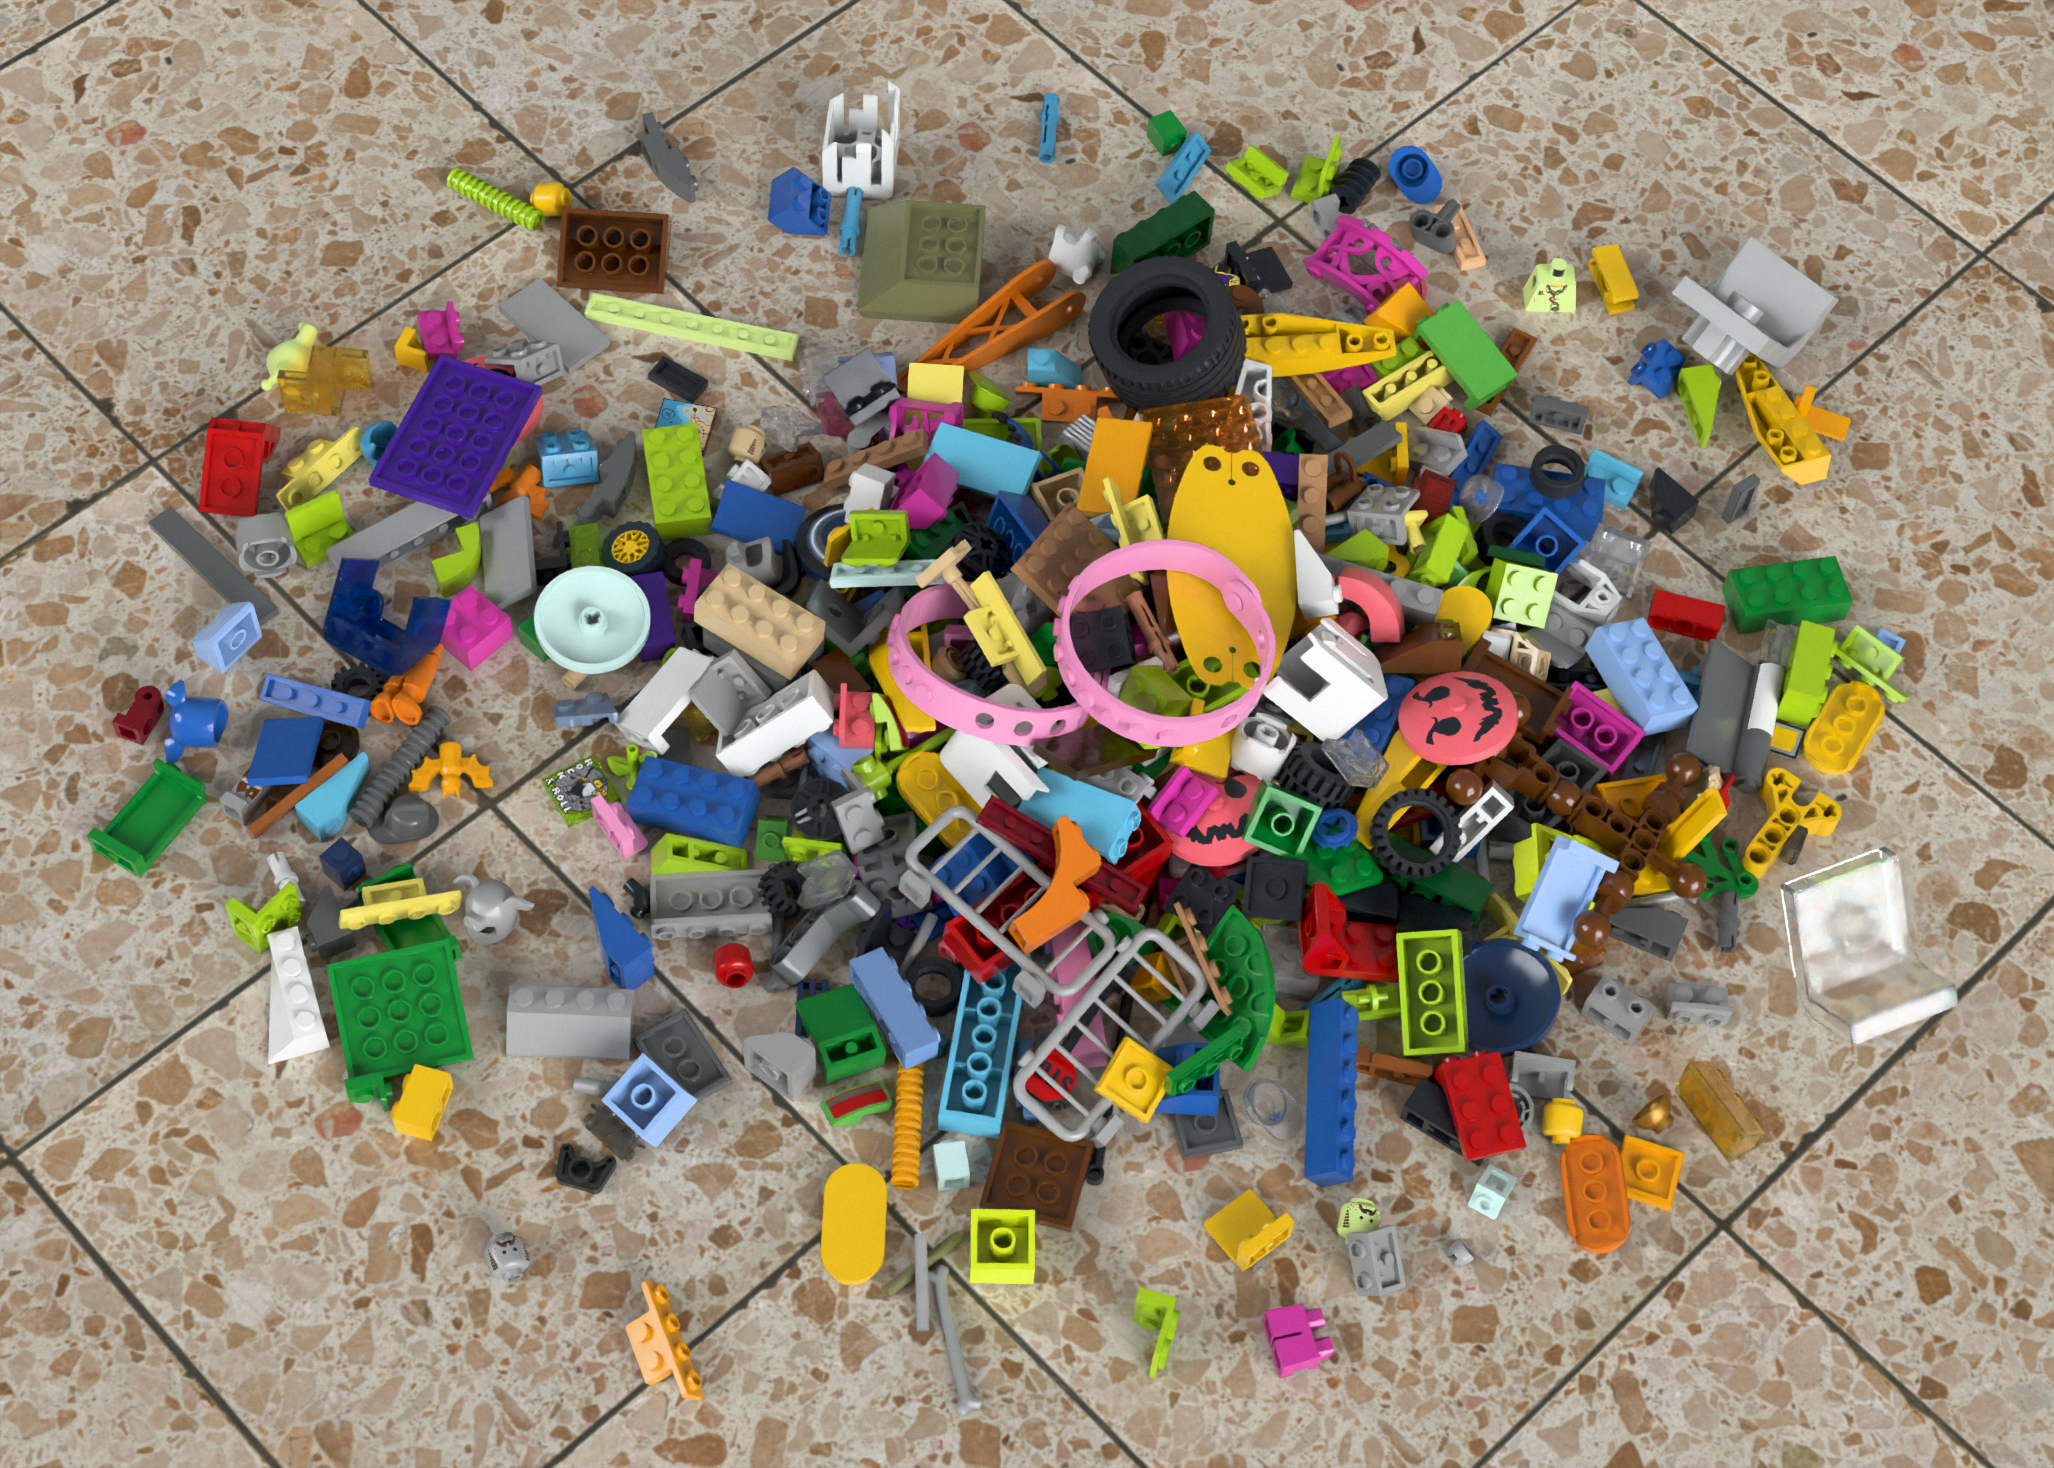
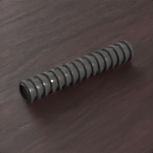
M430 706L427 709V713H424L417 726H414L412 733H409L407 739L401 743L402 746L397 748V753L391 756V760H388L386 766L381 769V773L375 777L376 780L371 782V787H368L365 790V794L361 795L360 801L355 803V808H351L349 811L355 823L362 827L370 828L373 825V821L377 820L378 814L383 812L384 807L389 804V800L393 799L394 793L399 791V786H402L405 780L408 779L411 770L418 766L420 759L424 758L425 753L430 750V746H433L436 742L435 739L440 737V732H443L446 726L450 724L451 719L443 709L437 706Z

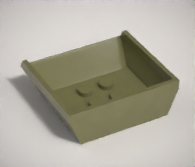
M904 200L868 208L857 309L863 318L959 324L979 308L986 205Z

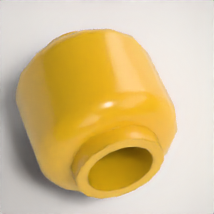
M560 182L539 183L535 186L534 193L530 194V204L536 209H540L543 212V217L562 216V207L570 208L571 194L569 189L565 188Z
M1552 1099V1103L1545 1105L1543 1108L1542 1133L1550 1137L1553 1144L1570 1145V1140L1579 1137L1582 1133L1583 1110L1576 1106V1101Z

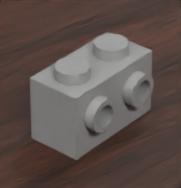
M1604 975L1586 999L1580 1014L1632 1047L1650 1022L1656 1007L1645 997L1636 995L1625 988L1619 980L1611 979Z

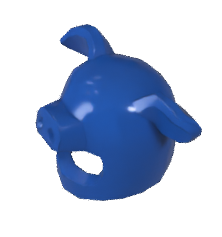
M179 680L172 684L165 695L166 701L172 707L168 722L171 735L165 740L164 750L166 754L165 761L173 763L182 756L184 747H217L226 728L229 713L228 706L224 700L203 696L186 697L184 681Z

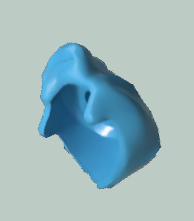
M385 420L368 425L360 438L359 446L366 460L371 462L372 470L376 467L398 429L391 421Z

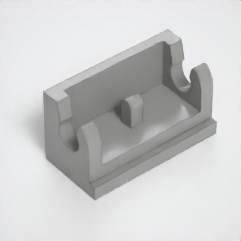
M1515 1051L1510 1062L1508 1083L1522 1087L1531 1098L1552 1101L1554 1098L1570 1099V1091L1573 1090L1576 1060Z

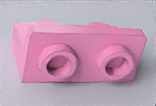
M601 794L590 800L594 820L624 860L648 847V840L618 801L607 803Z

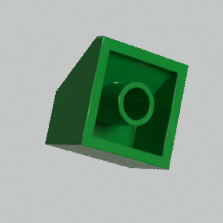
M1262 778L1250 805L1242 840L1286 859L1300 860L1323 808L1313 799Z

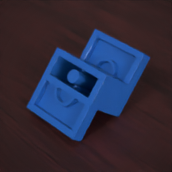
M978 833L934 875L953 890L996 846L981 833ZM1014 846L1035 865L1040 862V860ZM1000 852L957 895L972 907L992 894L1019 866L1003 852ZM947 853L932 863L927 869L930 871ZM947 903L955 917L960 915V913H958L952 906H950Z

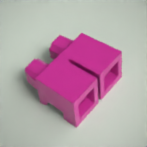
M1303 1304L1265 1311L1262 1323L1270 1349H1272V1355L1280 1379L1291 1376L1294 1371L1301 1369H1316L1318 1361L1333 1355L1334 1347L1331 1338L1326 1336L1314 1339L1312 1331L1322 1329L1325 1326L1321 1308L1305 1310Z

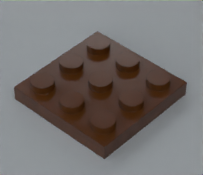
M1003 1120L979 1209L1035 1210V1224L1071 1232L1093 1153L1094 1142L1084 1139L1074 1142L1064 1141L1051 1131Z

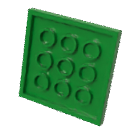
M449 939L326 964L348 1078L382 1071L384 1079L406 1075L407 1073L410 1074L415 1064L433 1069L474 1060Z

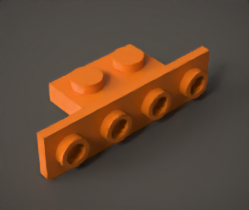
M1021 382V386H1016L1015 388L1016 395L1042 396L1041 421L1074 423L1083 413L1095 421L1097 400L1120 401L1110 387H1102V391H1091L1092 387L1086 385H1076L1074 390L1064 389L1065 385L1048 384V388L1037 387L1038 383Z

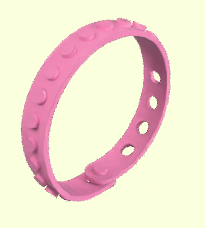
M1173 539L1131 544L1107 553L1092 562L1080 575H1076L1068 587V596L1062 595L1057 608V612L1062 613L1061 619H1054L1052 636H1057L1053 649L1054 659L1058 662L1062 679L1075 700L1094 719L1113 732L1125 738L1154 746L1177 747L1193 745L1216 738L1235 728L1246 719L1258 704L1273 666L1276 651L1275 635L1270 618L1261 604V597L1255 585L1235 564L1216 550L1198 543ZM1162 569L1190 573L1206 580L1220 590L1229 611L1248 631L1255 644L1260 661L1259 679L1241 698L1210 713L1190 717H1169L1138 710L1125 704L1102 688L1082 665L1075 652L1070 635V614L1075 606L1093 589L1126 574Z
M966 582V583H967V585L970 587V585H971L973 582ZM945 583L920 591L906 602L901 614H895L886 646L890 647L888 660L892 676L904 695L914 705L937 721L978 738L1020 746H1034L1035 742L1075 732L1084 727L1089 713L1078 702L1048 709L1022 708L997 703L973 695L950 684L930 670L920 660L910 645L907 636L909 631L919 625L935 620L963 618V616L971 611L952 585ZM1052 610L1048 623H1054L1055 618H1061ZM1110 669L1089 673L1107 691ZM980 713H988L993 717L994 722L990 725H982L977 722L976 716ZM1058 720H1062L1059 727H1057L1055 730L1050 731L1052 725L1055 722H1057ZM1022 721L1031 723V727L1024 732H1016L1014 730L1015 726Z

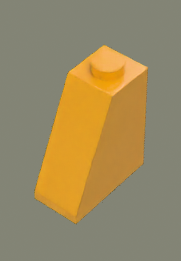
M1408 282L1395 290L1363 321L1368 326L1394 330L1395 341L1400 343L1413 335L1417 329L1415 325L1419 320L1427 315L1431 318L1435 313ZM1422 337L1415 340L1425 351L1431 350Z

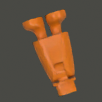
M425 641L421 647L415 648L403 660L382 687L383 692L378 694L371 703L369 711L377 721L388 724L397 716L408 725H416L419 722L422 711L417 703H421L425 699L439 663L442 660L441 652L444 647L441 643Z

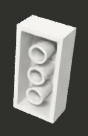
M813 669L766 700L747 710L731 735L725 737L719 731L716 756L732 776L743 778L744 776L750 777L754 775L762 765L769 761L775 762L788 749L793 746L797 748L804 744L809 736L816 732L821 733L827 730L833 722L835 694L818 672Z

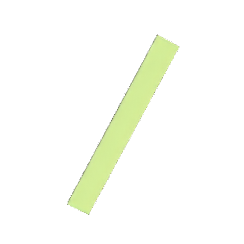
M593 292L584 311V317L589 320L793 361L799 343L798 334Z

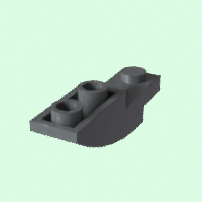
M653 112L643 114L645 135H641L640 138L642 155L655 176L670 191L689 203L696 202L695 191L698 190V183L695 175H690L689 173L690 165L686 156L682 157L679 147L671 149L669 140L664 141L663 126L660 121L656 122Z
M630 431L624 439H620L615 446L614 452L609 458H605L599 466L601 482L596 484L589 499L583 501L578 507L579 529L588 534L604 514L614 519L629 495L637 465L634 432Z

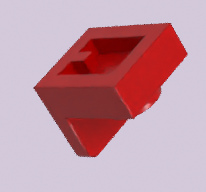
M1444 406L1427 428L1459 434L1461 431L1466 432L1468 426L1464 414L1456 408L1449 410Z

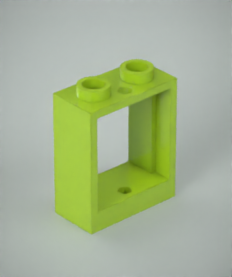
M1449 513L1419 528L1428 547H1425L1426 550L1419 554H1412L1408 546L1405 557L1409 561L1411 568L1403 577L1404 579L1434 588L1449 581L1469 530L1467 526Z

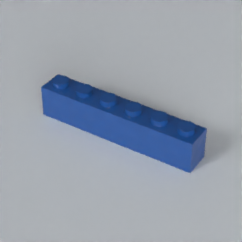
M1342 998L1310 1004L1304 1178L1320 1187L1352 1182L1353 1169L1355 1167L1354 1139L1356 1137L1354 1119L1357 1107L1355 1082L1357 1080L1356 1053L1358 1051L1357 1024L1359 1022L1357 1008Z

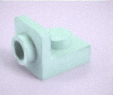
M1489 1164L1478 1181L1468 1206L1491 1219H1496L1518 1178Z

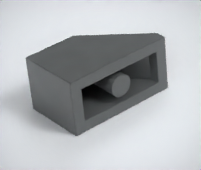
M330 884L324 886L307 921L310 934L305 936L312 953L318 951L322 961L356 947L352 930L349 928L340 929L339 917L342 909Z

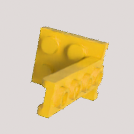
M1710 788L1705 790L1665 831L1655 849L1676 863H1679L1728 814L1718 789ZM1602 847L1603 855L1614 860L1615 855ZM1647 863L1634 883L1633 895H1651L1668 891L1670 888L1665 877L1666 875Z

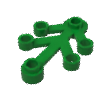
M1712 830L1698 843L1704 856L1691 850L1683 858L1687 862L1700 865L1705 871L1707 878L1718 877L1724 880L1723 882L1714 883V881L1708 879L1707 888L1710 891L1705 890L1700 897L1703 899H1710L1713 895H1719L1723 892H1734L1739 895L1740 899H1746L1753 896L1759 888L1757 878L1752 873L1745 871L1737 855L1739 844L1736 840L1726 838L1722 841L1719 852L1727 859L1731 870L1721 865L1710 840L1713 834ZM1725 846L1731 847L1733 850H1728Z

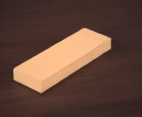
M1445 204L1435 206L1434 214H1438ZM1461 206V209L1451 221L1458 240V245L1452 253L1460 271L1485 266L1486 263L1483 251Z

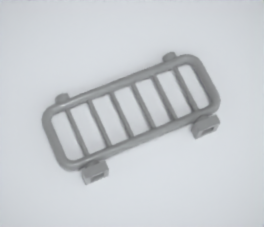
M954 806L945 810L907 848L905 859L909 869L901 876L898 890L922 909L929 902L932 889L1023 968L1015 977L1012 990L1034 1009L1043 1001L1046 989L1052 994L1061 997L1072 996L1077 993L1116 952L1117 942L1115 935L1106 926L1109 922L1107 915L1100 909H1095L1092 913L1088 911L1086 916L1081 919L1087 927L1044 970L1041 969L1025 955L1022 949H1018L1002 934L1010 927L1013 920L1021 916L1048 890L1052 879L1011 843L977 824L976 820L979 815L971 809L963 806ZM962 818L974 828L930 871L918 861V853L953 819ZM978 832L981 833L996 848L951 890L934 874ZM1000 852H1003L1019 867L974 910L957 894ZM1025 871L1042 887L997 930L980 913ZM1093 930L1103 939L1105 943L1103 950L1070 983L1063 985L1056 982L1048 974Z
M1143 929L1135 934L1132 939L1126 935L1115 948L1119 952L1116 958L1034 1053L1028 1049L1017 1061L1021 1069L1017 1072L1013 1081L1015 1097L1049 1130L1064 1141L1074 1142L1081 1140L1092 1131L1093 1134L1088 1140L1093 1141L1096 1148L1105 1146L1124 1124L1116 1114L1107 1118L1103 1117L1113 1103L1102 1097L1089 1112L1039 1067L1052 1050L1056 1048L1095 1085L1098 1083L1099 1079L1059 1044L1075 1025L1112 1059L1115 1053L1079 1021L1093 1002L1140 1045L1153 1054L1159 1050L1187 1015L1190 1019L1184 1026L1192 1033L1201 1031L1220 1009L1219 1005L1212 999L1204 1003L1200 1002L1207 990L1208 984L1203 969L1166 934L1158 929ZM1146 941H1155L1195 978V987L1187 997L1137 953ZM1132 957L1182 1001L1168 1020L1117 975ZM1113 979L1163 1024L1148 1043L1098 998ZM1034 1071L1085 1116L1078 1127L1075 1129L1066 1128L1028 1094L1025 1083Z

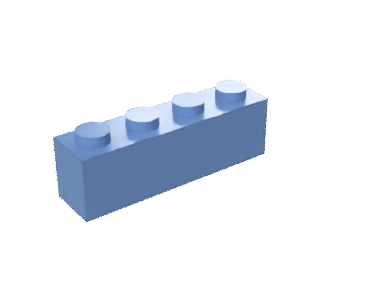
M880 947L849 960V978L904 1070L937 1057L938 1043L941 1042L939 1032L934 1025L930 1026L926 1020V1012L920 1002H915L909 982L906 979H901L895 959L892 956L888 957L883 947Z

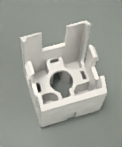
M889 80L888 133L882 129V136H878V96L863 94V109L849 108V133H844V93L829 101L822 150L823 188L829 191L831 195L846 197L847 189L854 186V195L857 194V188L859 187L863 191L862 198L886 200L892 196L900 142V89Z
M1322 618L1320 625L1283 655L1276 671L1278 676L1272 678L1270 683L1265 686L1263 693L1327 745H1331L1388 698L1381 666L1375 655L1331 618Z
M1008 684L985 698L1015 707L1042 709L1028 692L1017 684ZM980 713L976 716L977 722L982 725H990L994 722L993 717L988 713ZM1022 721L1015 726L1014 730L1016 732H1024L1031 727V723ZM1054 723L1050 731L1055 730L1059 726ZM957 730L940 752L939 758L942 765L982 809L991 795L1012 807L1021 802V799L1005 781L1023 800L1027 801L1030 800L1036 790L1047 793L1050 791L1036 775L1038 769L1044 767L1048 762L1033 752L1034 746L992 742Z

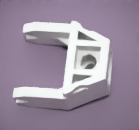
M1573 558L1569 563L1570 566L1567 568V571L1573 578L1591 588L1592 591L1580 605L1555 590L1551 601L1554 600L1596 627L1608 625L1615 617L1622 597L1604 572L1583 559Z

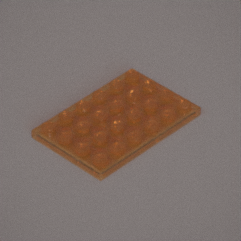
M1248 393L1138 410L1139 421L1152 422L1153 424L1147 457L1152 472V480L1164 531H1168L1172 506L1186 467L1195 452L1202 446H1219L1226 452L1231 453V479L1228 480L1230 485L1235 484V481L1232 480V453H1238L1241 450H1251L1258 452L1264 458ZM1211 456L1204 459L1203 463L1206 469L1217 471L1221 468V462L1216 457ZM1245 462L1242 465V471L1246 475L1256 476L1259 474V467L1255 463Z

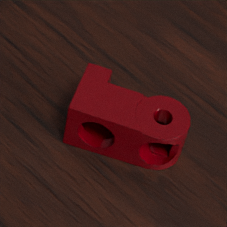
M150 685L140 688L135 694V702L126 715L117 713L112 723L118 737L143 746L165 710L158 688Z

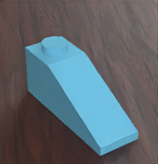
M364 752L359 754L294 805L298 820L321 842L329 836L336 835L346 823L349 811L353 808L371 771L367 754Z

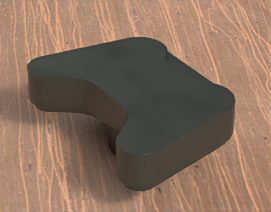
M565 1143L560 1148L556 1169L557 1182L562 1186H568L591 1194H598L616 1169V1159L613 1156H607L598 1162H591L586 1157H577L572 1145Z

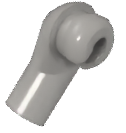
M608 1075L605 1081L577 1077L574 1080L573 1089L576 1093L605 1097L620 1078L615 1075Z

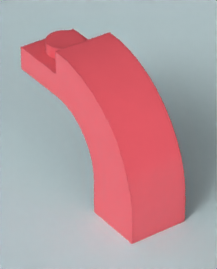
M1344 566L1339 577L1331 573L1335 585L1340 584L1343 599L1357 603L1368 615L1371 642L1400 643L1405 632L1404 614L1399 599L1388 584L1373 573L1356 567Z

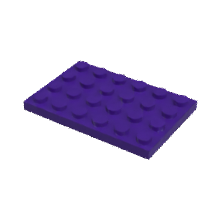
M440 354L368 479L369 485L473 519L543 393L542 386Z

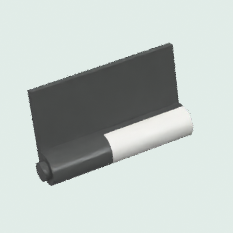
M1712 639L1709 642L1696 702L1698 708L1693 715L1686 752L1694 754L1705 767L1709 765L1720 767V775L1726 772L1735 774L1736 779L1732 785L1743 793H1754L1762 788L1785 670L1773 663L1753 666L1717 640Z

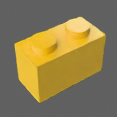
M418 1064L414 1065L411 1074L407 1073L403 1080V1094L400 1101H395L391 1110V1119H393L396 1132L432 1141L454 1087L450 1073Z

